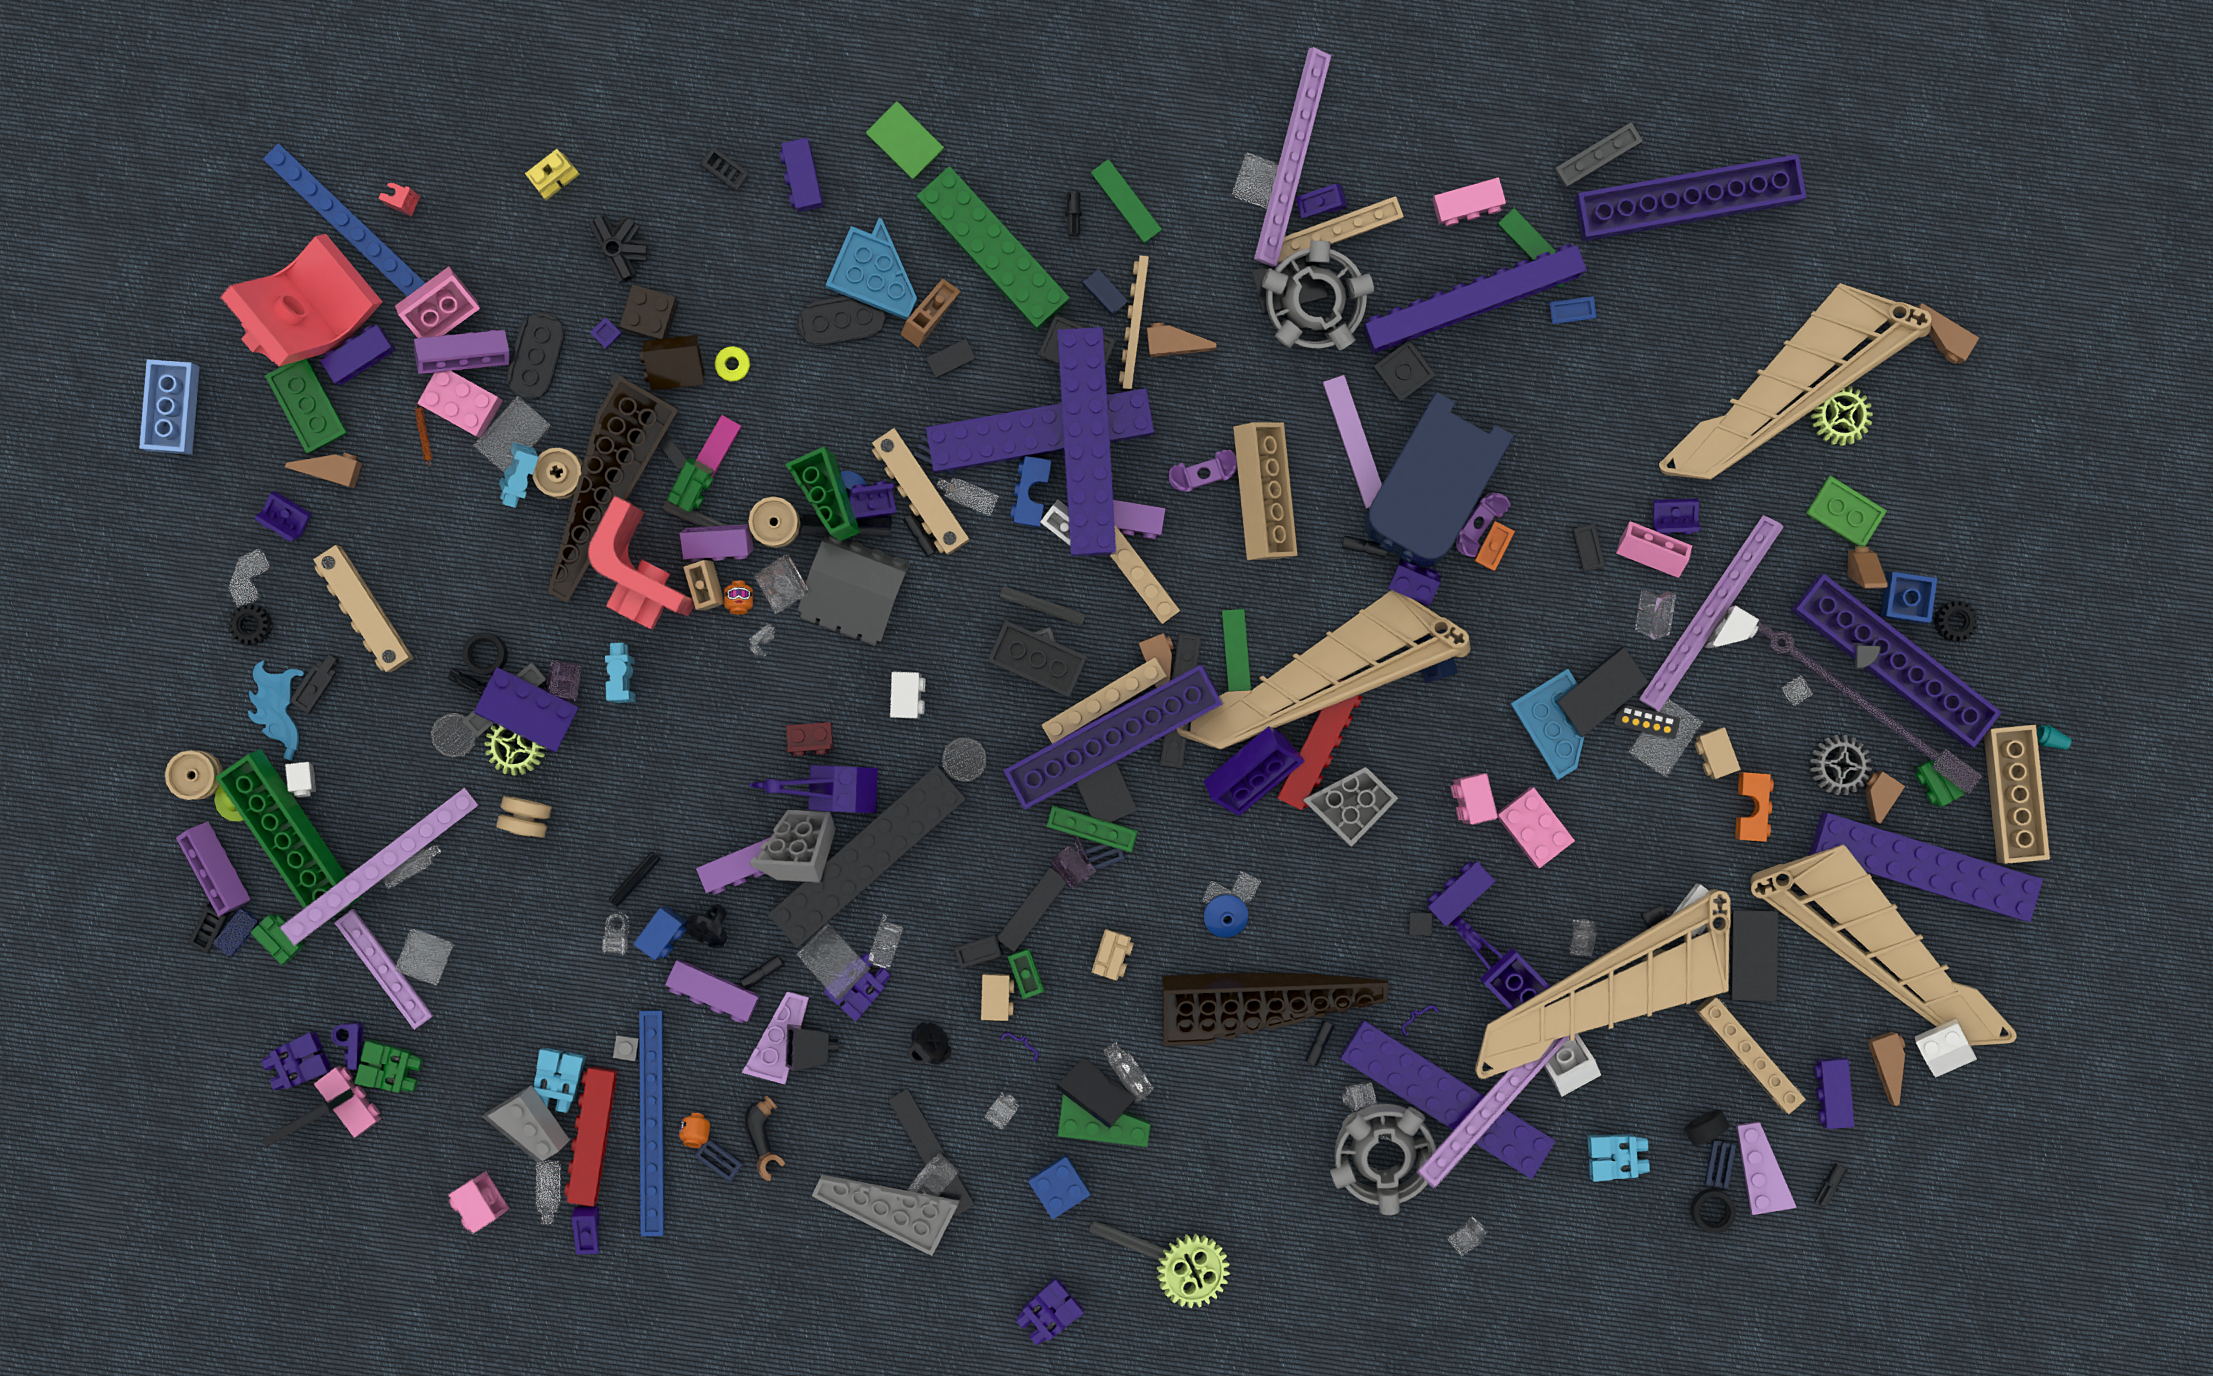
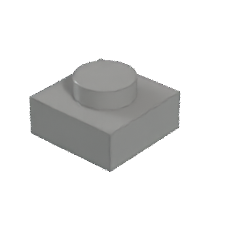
M617 1035L613 1058L636 1061L639 1038Z

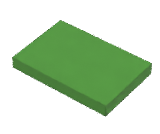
M897 101L866 131V134L912 180L944 150V147Z
M1828 476L1805 514L1856 546H1866L1887 510L1832 476Z

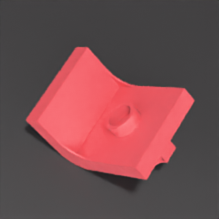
M326 234L315 236L300 255L278 273L230 285L221 296L223 301L242 322L241 325L246 332L242 337L243 342L252 352L264 354L278 366L325 354L332 349L338 348L347 339L351 338L382 304V300Z
M614 496L589 546V559L592 566L600 574L618 582L606 606L650 629H654L665 607L689 617L694 607L693 599L665 585L670 575L669 573L644 560H641L637 569L630 562L628 546L645 512Z

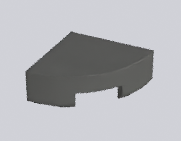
M1856 646L1855 668H1863L1873 663L1879 654L1880 646Z

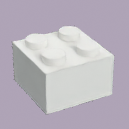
M892 672L890 717L920 719V714H924L925 701L921 700V692H925L926 679L922 678V674Z

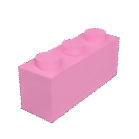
M1499 177L1438 194L1432 199L1439 225L1445 224L1446 227L1458 224V220L1467 218V221L1477 219L1481 213L1488 212L1489 215L1502 211L1501 208L1506 204Z
M1629 521L1620 538L1616 554L1679 578L1689 561L1692 545Z
M338 1066L314 1083V1085L326 1101L331 1100L350 1088L355 1094L354 1097L333 1110L355 1138L381 1119L379 1116L380 1112L373 1103L370 1104L365 1098L366 1093L359 1085L356 1086L353 1082L351 1072L346 1067Z

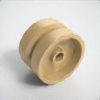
M562 448L548 449L538 456L533 472V480L537 488L544 494L557 499H570L574 496L579 476L582 475L583 462L569 450ZM562 470L563 473H561V477L558 478L557 473Z
M778 497L764 498L756 503L750 512L748 521L753 536L764 545L773 548L785 547L792 543L798 536L801 527L800 516L795 507L783 498ZM775 518H777L778 524L776 526H772L770 522H773Z
M193 750L180 752L167 764L165 771L166 784L170 791L179 798L186 800L206 799L217 791L220 784L215 777L223 772V768L219 760L211 753Z
M503 796L501 808L514 814L499 815L496 827L518 835L544 838L547 825L534 819L550 818L552 806Z

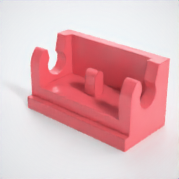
M388 183L387 186L394 188L396 193L394 196L381 193L378 199L388 207L412 217L420 196L407 186L404 188L394 183Z

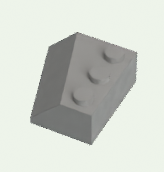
M1364 767L1303 799V801L1344 842L1352 847L1398 797L1367 767Z
M787 810L773 829L774 833L768 842L765 841L760 847L761 852L757 857L752 858L750 865L776 880L820 882L836 830L831 813Z
M532 1085L481 1116L535 1161H544L559 1152L570 1141Z

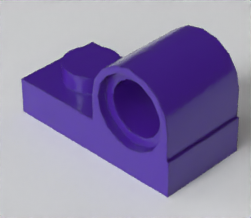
M1337 183L1296 197L1301 219L1324 212L1339 211L1347 207L1342 185Z
M363 1022L340 1024L332 1030L331 1038L336 1045L348 1046L344 1056L345 1064H348L347 1069H358L359 1064L362 1063L360 1060L363 1051ZM342 1029H346L349 1033L347 1040L342 1039L340 1035Z
M575 1207L572 1214L576 1255L599 1254V1207Z

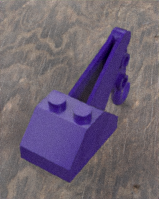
M810 765L809 778L789 780L766 779V782H752L749 786L766 789L765 793H783L808 797V810L876 813L878 768ZM809 784V792L784 789V785Z
M1460 916L1451 922L1459 935L1488 968V971L1480 978L1481 981L1510 1011L1551 987L1514 948L1510 949L1503 956ZM1482 942L1501 958L1493 967L1480 952L1483 946ZM1554 1001L1546 1004L1545 1007L1552 1004Z

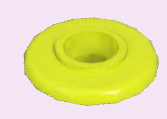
M735 346L726 347L716 356L715 370L724 380L730 382L738 381L744 378L749 371V357L741 348ZM736 358L739 361L738 368L729 370L726 367L728 359Z

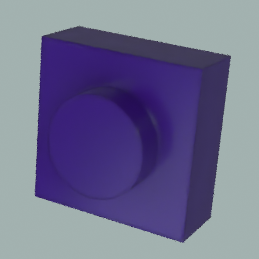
M606 317L590 332L606 349L622 335Z

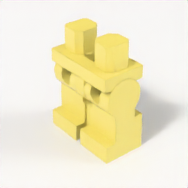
M558 149L525 173L545 200L562 189L557 183L558 180L565 186L580 175L569 159L559 152Z

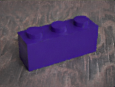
M808 138L781 143L783 150L779 151L781 163H786L788 171L784 172L786 185H791L792 193L789 194L791 207H796L797 212L824 207Z
M370 325L362 330L363 334L356 338L351 337L343 343L344 346L338 350L332 349L324 355L325 358L320 360L335 384L343 385L396 351L380 326Z
M1468 861L1460 869L1462 873L1457 878L1452 876L1444 883L1446 887L1440 893L1436 891L1427 899L1429 903L1426 907L1443 926L1447 927L1495 882L1477 861L1473 863Z
M1844 1057L1816 1059L1817 1065H1814V1075L1818 1079L1819 1088H1816L1817 1101H1820L1821 1110H1818L1819 1123L1826 1129L1854 1127L1849 1059Z

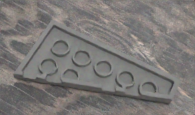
M827 1175L821 1176L812 1194V1197L931 1256L960 1202L958 1200Z

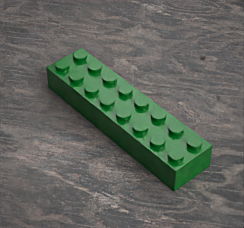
M950 166L917 195L921 205L1036 331L1041 329L1070 302V297Z
M261 749L246 755L215 777L304 909L347 877L293 795L288 792L287 786ZM361 896L357 897L354 901H352L350 904H348L346 907H344V908H343L342 910H340L338 913H340L341 911H343L344 909H346L347 907H349L350 905H352L353 903H355L356 901H358V900L361 899L362 897H361Z

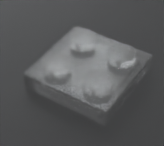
M1246 152L1231 196L1267 208L1279 164Z
M789 554L780 557L754 575L775 614L782 612L810 593Z
M411 928L394 971L438 986L454 943Z

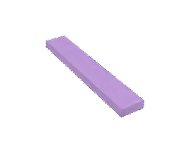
M1342 375L1323 382V386L1363 503L1367 509L1370 507L1382 484L1345 376Z
M351 909L334 922L414 1030L434 1016L355 909Z

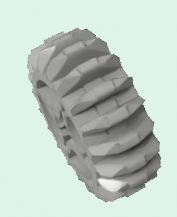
M1834 735L1832 740L1830 738L1824 739L1826 746L1822 743L1817 745L1821 751L1814 750L1812 752L1813 755L1817 756V759H1810V763H1816V767L1810 768V771L1818 773L1813 779H1821L1818 784L1820 788L1827 784L1826 792L1830 793L1834 788V795H1839L1841 791L1843 795H1848L1849 789L1852 792L1857 791L1856 785L1859 787L1864 786L1861 778L1868 780L1869 776L1864 773L1865 771H1871L1872 768L1866 767V763L1871 762V758H1864L1869 751H1860L1863 743L1855 745L1856 738L1854 737L1848 741L1847 735H1842L1841 739L1838 735ZM1839 747V752H1836L1835 758L1826 760L1828 753L1832 749ZM1847 749L1854 754L1857 764L1849 760L1848 752H1846ZM1841 762L1845 765H1849L1850 767L1840 768L1837 765H1832L1831 763ZM1825 767L1832 769L1835 782L1828 777ZM1848 771H1856L1849 781L1842 783Z

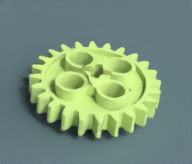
M1186 1234L1185 1241L1182 1242L1177 1238L1176 1246L1169 1243L1171 1250H1163L1166 1258L1158 1259L1163 1266L1157 1267V1270L1162 1273L1157 1276V1279L1163 1281L1159 1286L1162 1290H1165L1164 1294L1167 1297L1171 1296L1172 1302L1178 1301L1180 1306L1183 1307L1187 1301V1305L1192 1308L1195 1302L1198 1307H1201L1202 1300L1210 1304V1296L1217 1299L1216 1290L1223 1292L1220 1284H1227L1223 1276L1230 1274L1224 1269L1229 1266V1263L1224 1260L1227 1255L1221 1252L1222 1248L1220 1245L1215 1246L1216 1242L1213 1239L1208 1241L1205 1235L1199 1239V1236L1194 1234L1191 1240ZM1198 1252H1203V1256L1199 1260H1194ZM1185 1254H1188L1190 1263L1195 1267L1194 1271L1202 1284L1201 1288H1198L1197 1281L1191 1274L1192 1270L1184 1257ZM1183 1262L1181 1269L1174 1270L1177 1263ZM1212 1271L1210 1278L1203 1279L1206 1272ZM1192 1282L1189 1289L1183 1290L1185 1283Z

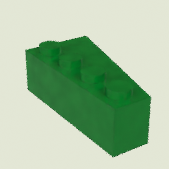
M824 446L785 464L805 493L809 503L816 510L817 515L830 535L839 541H843L860 533L834 453Z
M1063 1094L1059 1137L1148 1147L1150 1121L1125 1112L1109 1129Z

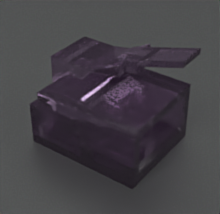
M551 660L546 681V692L566 701H575L578 694L582 665Z
M1078 836L1074 838L1078 853L1070 844L1058 853L1050 863L1071 890L1081 884L1084 879L1088 880L1097 871L1089 862L1086 851H1084Z

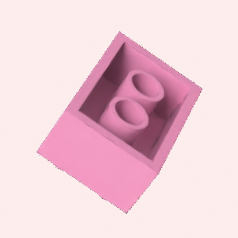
M447 267L395 305L398 315L417 338L443 336L480 309L477 300L450 267Z
M442 371L434 373L417 404L482 439L503 400L452 371Z
M1475 774L1452 780L1453 785H1450L1453 798H1456L1459 806L1456 807L1458 820L1463 821L1464 824H1475L1498 818L1487 774Z
M1534 787L1528 788L1497 812L1499 821L1536 868H1541L1575 841Z
M487 1171L449 1194L451 1206L455 1211L460 1212L463 1217L461 1221L467 1230H471L472 1233L509 1210L508 1205Z

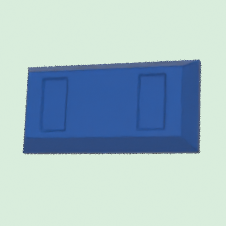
M1594 296L1549 302L1552 324L1597 318Z

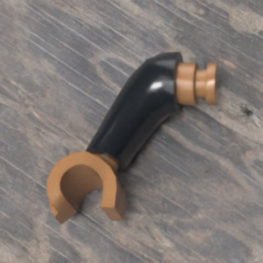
M766 1095L763 1103L761 1101L757 1105L752 1103L748 1107L745 1114V1126L756 1155L760 1157L757 1161L758 1173L765 1180L771 1181L772 1174L768 1173L765 1168L767 1162L775 1160L781 1167L785 1162L776 1154L770 1153L771 1147L766 1132V1124L769 1121L767 1117L771 1114L770 1110L772 1108L776 1109L777 1106Z

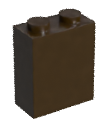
M697 335L644 341L643 350H640L641 363H645L644 379L645 382H649L651 391L704 385L705 372Z

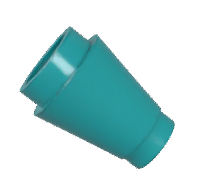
M2041 725L2037 730V741L2040 746L2067 750L2071 745L2070 737L2050 725Z

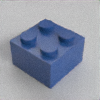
M1898 572L1886 573L1887 588L1883 590L1880 617L1920 624L1931 623L1937 578Z
M668 906L661 907L633 945L653 960L663 959L673 950L674 946L671 944L674 940L681 939L685 934V922L687 920Z
M1067 1154L1043 1168L1028 1180L1052 1220L1091 1195L1090 1189Z

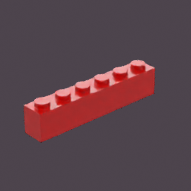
M1357 695L1320 710L1299 752L1305 762L1287 776L1277 799L1299 810H1302L1303 807L1308 808L1303 799L1311 796L1310 793L1313 787L1318 788L1323 778L1320 773L1323 767L1328 768L1333 758L1330 753L1333 747L1337 748L1343 738L1340 733L1343 727L1347 728L1353 717L1350 713L1353 707L1357 708L1363 696Z
M591 1066L587 1071H584L582 1084L585 1085L584 1094L581 1093L579 1098V1107H582L581 1115L577 1116L575 1122V1129H578L577 1138H574L572 1142V1151L575 1152L574 1160H570L568 1167L571 1179L570 1183L567 1182L565 1187V1196H568L567 1203L595 1206L598 1202L618 1070Z

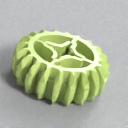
M1848 386L1846 390H1841L1813 409L1817 413L1812 414L1811 418L1818 421L1812 424L1813 427H1820V430L1817 431L1818 435L1825 433L1824 441L1832 437V445H1835L1838 439L1840 446H1844L1846 440L1849 444H1853L1855 439H1862L1861 433L1865 434L1868 432L1865 426L1872 424L1870 420L1866 419L1873 416L1872 412L1866 411V409L1871 407V404L1865 405L1863 403L1867 399L1866 396L1858 397L1860 390L1852 393V386ZM1834 398H1843L1852 404L1843 406L1840 402L1837 403ZM1828 405L1831 412L1829 421L1826 420V408ZM1849 409L1843 419L1835 421L1841 412ZM1855 410H1857L1858 413V421L1856 426L1854 425L1855 421L1852 418V414ZM1839 424L1844 429L1847 428L1849 433L1837 432L1832 427Z
M491 726L492 731L495 733H487L486 735L492 739L491 742H485V746H491V750L486 751V755H494L489 762L494 763L498 761L495 766L497 770L504 766V774H508L511 769V774L517 775L519 769L521 775L526 774V768L529 771L534 770L532 762L536 765L540 764L536 757L545 756L544 753L539 752L540 748L545 749L544 747L532 742L531 748L525 743L524 737L515 733L511 738L502 737V734L507 729L499 726L500 728ZM517 739V744L525 749H515L514 752V746L507 742H516ZM499 743L507 749L506 760L500 753ZM519 753L530 754L525 761L513 764L514 759L517 758Z

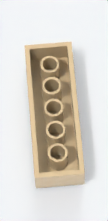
M1252 422L1234 426L1247 560L1282 559L1298 556L1284 423Z
M2036 725L1989 729L1984 735L1997 863L2006 864L2048 860L2050 855Z

